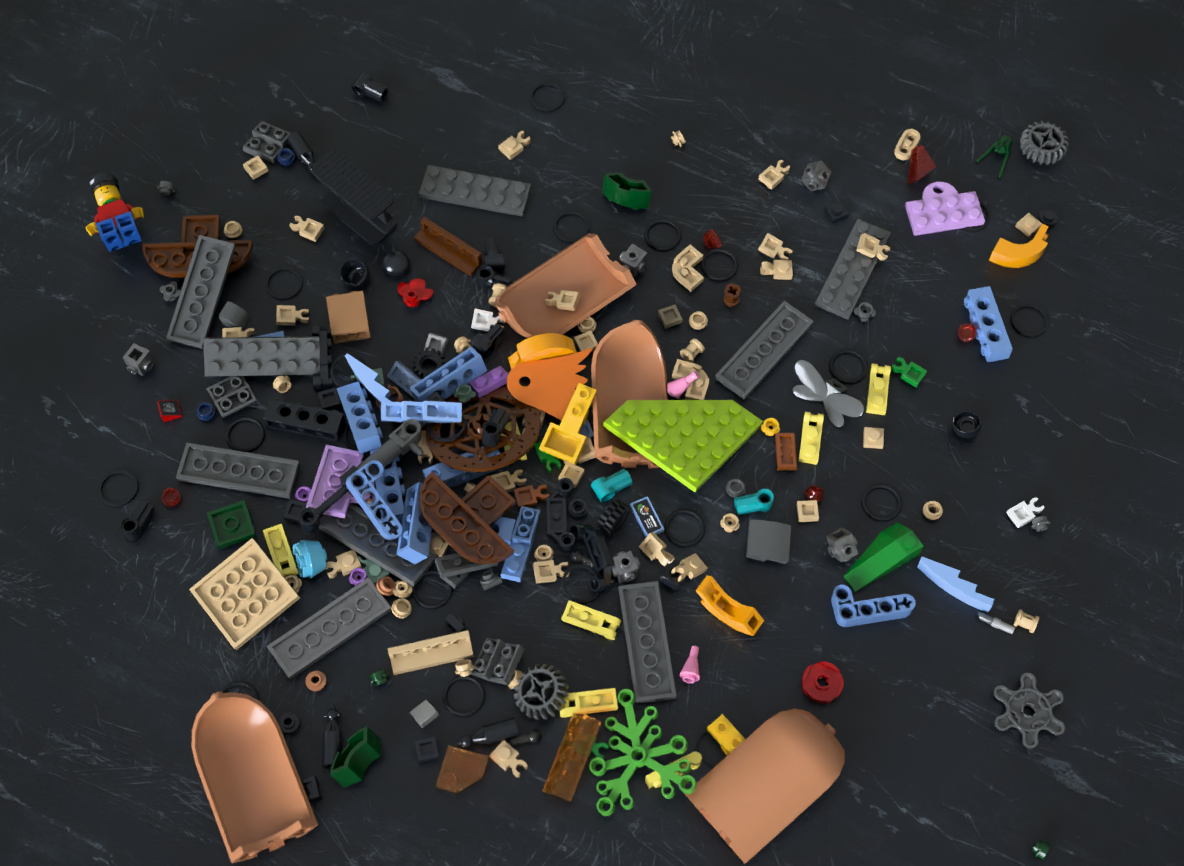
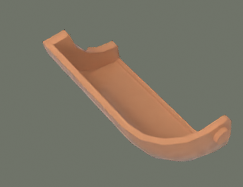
M588 233L504 289L497 296L494 304L499 311L502 321L507 322L517 333L526 338L546 333L563 335L637 284L628 268L622 266L616 260L612 262L608 258L610 253L603 246L597 234ZM561 290L579 292L580 299L575 311L557 309L556 305H546L545 300L552 299L549 298L548 292H555L556 294H560Z
M633 320L611 330L600 340L593 353L591 365L592 388L597 390L593 400L595 457L608 464H613V462L621 463V467L636 469V465H648V468H659L655 463L603 427L604 421L627 400H668L666 366L660 345L653 332L643 321Z
M216 692L212 694L211 698L196 715L192 728V751L231 863H236L257 857V853L269 848L270 852L286 845L285 840L291 837L300 838L318 826L281 728L272 712L259 700L247 694L233 692Z
M800 709L782 711L764 722L699 780L697 788L692 794L685 795L746 864L834 783L845 763V751L834 736L836 731L829 723L824 725L809 711Z

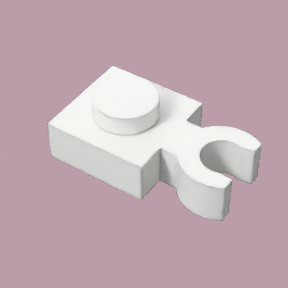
M475 309L471 328L488 332L490 327H493L496 323L504 322L500 316L492 317L493 312Z
M1037 497L1031 499L1028 505L1023 501L1007 511L1008 516L1017 528L1036 517L1034 514H1039L1043 511L1044 506L1039 508L1034 506L1038 501Z

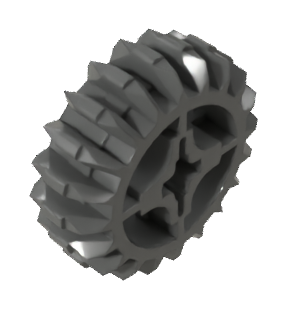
M1041 120L1039 123L1034 122L1032 125H1028L1023 131L1020 139V149L1023 150L1024 155H1027V159H1033V163L1038 161L1041 165L1044 162L1048 166L1050 162L1055 164L1064 157L1069 147L1068 137L1066 136V131H1061V127H1056L1055 123L1051 125L1049 121L1043 123Z
M543 663L542 667L536 664L534 670L528 667L527 674L521 672L523 678L522 680L517 679L520 685L514 687V690L518 692L514 694V698L517 700L516 705L522 713L526 714L529 718L534 716L536 720H540L541 716L547 719L548 714L555 716L554 711L556 709L561 711L560 705L566 704L563 698L569 696L566 692L569 689V685L565 683L567 679L565 676H562L563 674L560 670H556L552 665L549 667ZM551 678L552 680L541 682L539 679ZM533 702H543V705L539 706L530 705Z

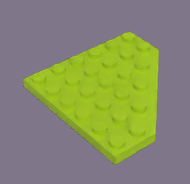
M627 400L604 421L603 427L693 492H696L761 427L763 421L733 400Z

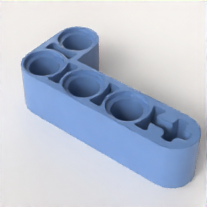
M373 460L349 475L346 480V486L382 537L392 540L402 534V526L372 485V482L379 478L384 471L383 465L379 461ZM370 465L376 468V475L369 473ZM353 477L360 479L361 485L359 487L353 484ZM365 493L372 495L371 503L365 501ZM377 509L383 511V519H379L376 516ZM389 519L390 522H387L385 525H382L383 522ZM390 527H394L395 529L392 534H389L388 532L390 530Z
M846 585L835 587L831 597L836 622L842 627L906 618L911 615L916 605L914 597L909 594L854 602L851 589ZM837 594H843L846 599L838 598ZM881 606L888 607L890 611H883L881 609ZM861 610H868L870 612V615L863 614ZM841 613H848L850 618L843 617Z

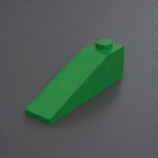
M897 522L881 531L844 575V579L854 593L919 556L924 546L911 529Z

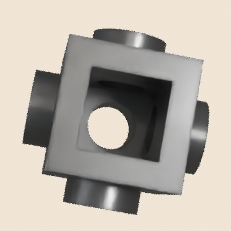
M822 161L809 163L804 170L801 181L810 191L824 189L831 171Z
M632 244L627 251H623L619 256L620 264L628 268L632 276L635 277L646 266L647 252Z
M134 343L123 356L127 365L126 368L133 374L138 373L144 376L153 367L152 353L147 348L140 347Z
M845 528L826 535L829 544L828 552L832 558L835 557L840 562L849 561L853 556L858 555L856 548L858 546L857 540Z
M631 551L619 552L612 558L614 565L611 572L614 577H617L619 584L638 577L640 563L637 556L633 557Z

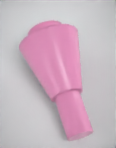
M694 371L687 377L667 383V392L671 397L680 398L690 383L699 377V374Z
M691 646L690 655L679 675L686 683H694L700 679L697 659L699 647Z

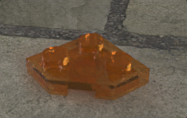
M448 746L436 787L458 793L481 780L484 776L489 756Z

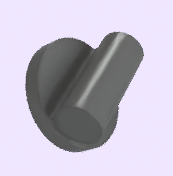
M493 570L484 572L480 578L484 591L503 583L499 573Z

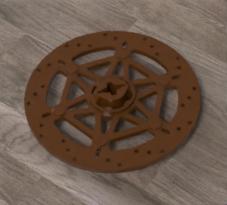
M499 387L481 398L476 395L469 401L462 403L464 405L468 402L479 400V403L462 410V415L469 422L465 432L459 438L449 442L436 441L429 434L428 427L430 423L426 426L428 447L440 462L457 470L483 472L505 467L523 457L533 447L539 437L541 420L537 408L514 398L508 388ZM454 395L445 400V402L461 403ZM491 399L503 400L516 407L509 409L492 403ZM483 408H487L488 414H482ZM491 409H504L510 414L507 423L512 421L511 431L504 428L502 433L506 436H500L501 442L497 446L487 447L484 445L480 449L479 442H482V427L491 417ZM477 410L476 416L466 415ZM524 416L526 419V428L523 435L516 434V418ZM464 422L451 423L450 437L455 435V426L458 425L463 428ZM434 423L432 433L441 438L443 423ZM475 441V448L464 444ZM508 444L514 445L501 454L487 457V454ZM456 447L475 454V458L457 455L450 451V449Z

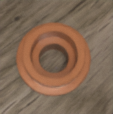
M383 577L377 581L376 587L382 595L391 596L396 584L392 578Z
M320 671L310 672L306 677V686L311 691L322 690L326 685L325 675ZM314 678H319L317 683H312Z

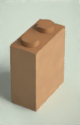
M352 291L346 294H334L326 297L334 344L371 338L363 291Z

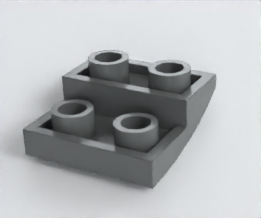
M261 121L252 130V137L243 146V151L253 156H259L260 159L274 164L277 161L279 151L286 148L288 144L287 137L291 133Z
M230 376L206 388L222 418L257 401L243 376Z
M749 520L746 557L762 562L771 560L782 564L788 563L791 525L766 520Z
M486 638L471 675L487 681L509 685L525 648L519 644L505 643L501 639Z

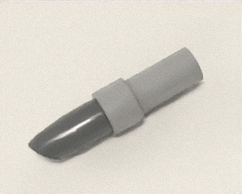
M978 612V617L981 621L990 624L996 629L999 628L1013 634L1014 626L1001 621L999 618Z

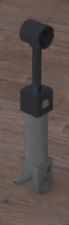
M414 419L406 420L389 435L388 441L357 467L352 466L340 477L342 487L318 508L305 507L301 509L298 514V520L302 530L306 533L317 531L320 527V516L347 492L354 498L346 486V480L349 475L363 465L376 460L383 465L384 469L400 454L405 455L410 449L415 454L422 456L424 452L417 445L422 438L420 423ZM412 430H413V431H416V432L413 433V434H409V433H408L409 431H412ZM370 465L369 473L376 475V468ZM353 477V484L359 487L361 485L360 479ZM307 518H313L311 522H305Z

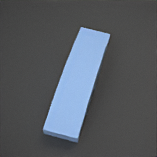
M347 353L345 355L346 360L365 389L380 404L382 401L392 402L389 400L391 396L390 391L378 383L380 380L379 375Z
M382 401L381 422H405L406 420L414 419L419 423H458L462 419V403Z
M921 557L917 568L930 580L966 604L986 613L989 612L994 599L975 592L976 584L958 578L960 570Z

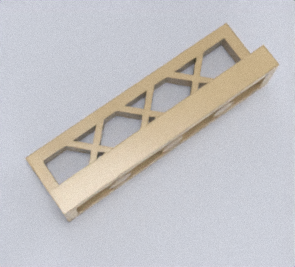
M468 630L388 648L394 675L474 657Z

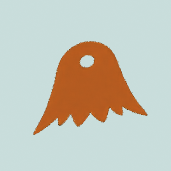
M593 347L566 356L527 361L516 365L507 376L509 392L520 402L540 409L562 421L576 390L575 388H577L579 383L585 384L588 381L585 377L575 373L582 371L586 367V365L578 364L590 354ZM521 377H528L530 384L526 387L521 386L519 383Z

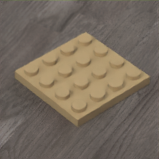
M253 538L189 589L235 650H238L300 599L299 595Z

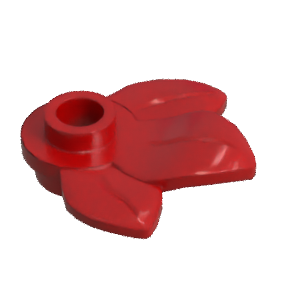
M415 278L409 284L401 282L398 285V293L403 296V301L408 307L418 306L420 301L430 299L434 293V290L426 288V283L422 278Z

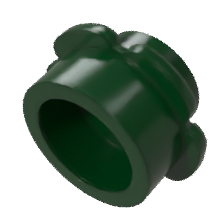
M385 669L370 675L372 680L370 683H376V686L387 682L389 673L387 674Z
M1044 839L1043 842L1038 840L1032 850L1036 853L1035 857L1044 859L1051 847L1046 842L1047 839Z

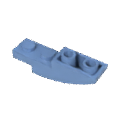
M521 506L511 537L510 547L514 550V554L505 559L501 578L521 582L532 549L540 510Z

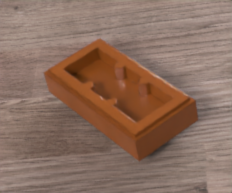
M775 433L777 471L797 470L795 433Z

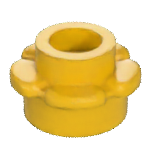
M767 418L763 421L761 430L767 436H773L780 431L779 423L774 418Z

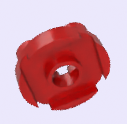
M825 661L808 666L802 677V691L808 698L817 703H831L839 697L844 686L839 669ZM825 678L828 686H819L817 680Z

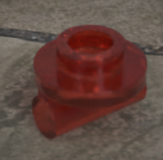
M714 229L705 232L703 240L708 248H719L723 245Z

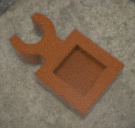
M532 485L513 489L518 510L521 509V506H536L537 500L546 501V498L550 497V495H543L541 492L547 490V485H540L535 490Z

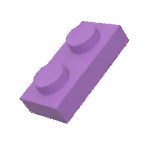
M500 365L469 382V386L481 398L505 385L508 373Z

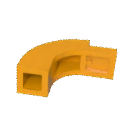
M1042 224L1033 240L1026 244H1014L1000 237L989 261L1009 268L1025 267L1036 262L1042 256L1048 244L1045 241L1049 236L1046 234L1049 226Z
M546 333L532 336L517 344L518 350L508 357L512 369L523 362L566 356L577 353L573 339L562 334Z
M707 575L696 589V592L702 598L701 603L719 620L739 632L754 636L764 622V619L755 608L743 605L732 599L722 590L712 576Z

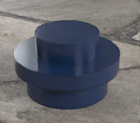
M288 148L281 149L277 155L278 162L282 165L292 164L295 161L294 152Z
M203 402L197 407L196 414L200 420L208 421L215 416L216 409L211 403Z

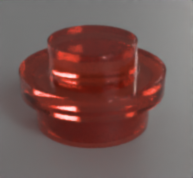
M970 323L962 324L958 329V336L964 342L974 340L977 335L975 326Z
M810 485L805 490L809 500H817L818 502V500L821 501L824 498V491L820 487Z
M167 488L163 491L161 500L164 505L174 507L180 503L181 493L176 488Z

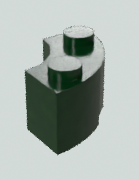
M622 172L605 174L602 193L609 201L634 210L648 208L652 190L645 180L631 179Z
M368 726L353 734L347 740V746L341 753L338 752L333 760L330 775L344 788L362 781L367 767L381 756V739Z

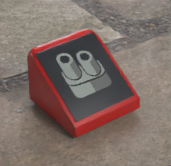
M178 400L157 401L160 415L164 422L183 417Z

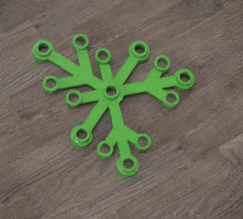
M630 689L621 690L618 694V701L625 707L629 728L620 724L614 717L607 718L605 726L609 731H617L632 741L633 748L622 742L618 736H613L609 739L610 747L613 750H620L627 755L607 761L596 757L589 764L591 772L596 776L604 775L609 769L629 764L620 778L597 783L596 789L601 795H607L612 790L608 797H602L597 802V809L603 816H609L615 811L614 803L620 794V803L624 809L630 810L634 807V800L630 796L628 781L637 767L646 765L660 774L662 783L661 793L666 799H671L675 795V789L671 785L670 780L678 784L681 791L685 794H692L697 788V783L692 776H680L675 773L679 771L681 773H688L691 770V764L687 759H681L677 763L666 766L651 759L672 752L676 754L685 753L688 749L686 739L681 735H677L670 740V744L650 749L653 742L662 736L661 728L653 725L649 728V734L641 745L640 737L650 721L658 717V711L654 706L647 707L644 716L637 725L633 708L635 695ZM627 697H631L630 701L625 702ZM650 711H655L652 716L648 715ZM614 721V726L609 727V723ZM654 730H659L657 735H652ZM618 740V745L613 746V742ZM678 744H683L681 749H677ZM638 755H643L642 759L636 760ZM682 764H688L687 768L681 769ZM599 765L603 766L600 771H596ZM692 783V787L690 789H686V784ZM602 785H606L604 791H600ZM666 789H671V793L666 795ZM626 800H631L629 805H624ZM606 805H610L608 811H604Z

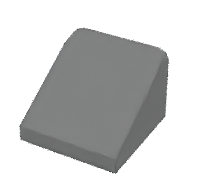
M429 333L425 348H429V351L435 348V352L439 350L443 354L449 338Z
M427 700L410 711V714L421 728H424L439 716L436 709Z

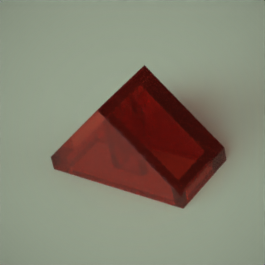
M922 145L911 149L908 184L920 180L937 167Z

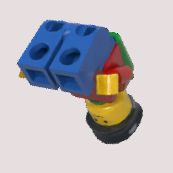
M109 173L95 175L89 182V189L93 197L96 198L99 207L97 208L98 214L95 215L94 221L86 226L90 236L99 232L109 252L142 241L135 219L144 218L143 208L125 204L121 200L118 179L114 175Z

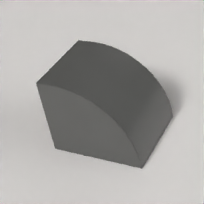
M227 301L219 314L222 325L229 328L241 327L242 331L251 318L244 309Z

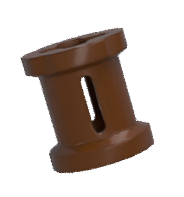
M734 283L728 284L724 290L723 301L725 305L735 307L740 300L741 288Z

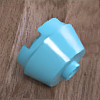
M300 540L299 543L293 544V555H296V567L300 577H309L311 579L326 569L327 554L319 541Z

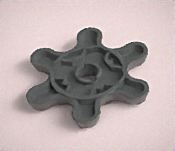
M1024 673L1020 678L1021 687L1019 690L1011 691L1003 685L995 688L994 696L1006 706L1005 714L995 719V726L1000 731H1006L1011 727L1017 728L1022 732L1024 746L1034 748L1038 744L1039 731L1047 730L1054 735H1061L1064 732L1065 725L1052 714L1053 707L1061 704L1064 696L1059 690H1051L1049 693L1039 692L1036 688L1035 676L1031 673ZM1025 706L1031 707L1034 711L1033 716L1024 714L1023 708Z

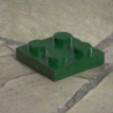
M245 500L207 512L218 549L257 537Z

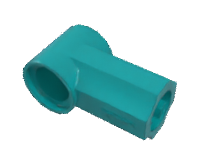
M623 469L607 478L603 476L592 482L591 487L600 502H606L613 498L615 493L632 485L633 482L628 471Z
M761 489L754 494L734 498L736 512L738 515L756 511L768 512L772 509L774 495L769 489ZM766 498L769 502L763 503L760 499Z

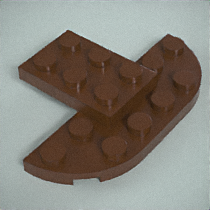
M183 216L180 243L142 244L143 254L149 266L157 273L167 277H186L199 235L219 240L220 216ZM252 240L226 241L236 245L227 274L237 270L248 260L253 249Z
M431 472L428 475L420 491L422 514L426 522L459 555L474 563L493 564L501 562L514 554V550L491 526L516 504V500L490 475L484 478L462 499L436 474Z

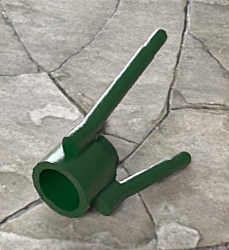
M1002 135L976 162H980L993 149L1000 154L1005 153L998 178H1001L1009 154L1012 152L1010 147L1013 144V140L1007 135Z

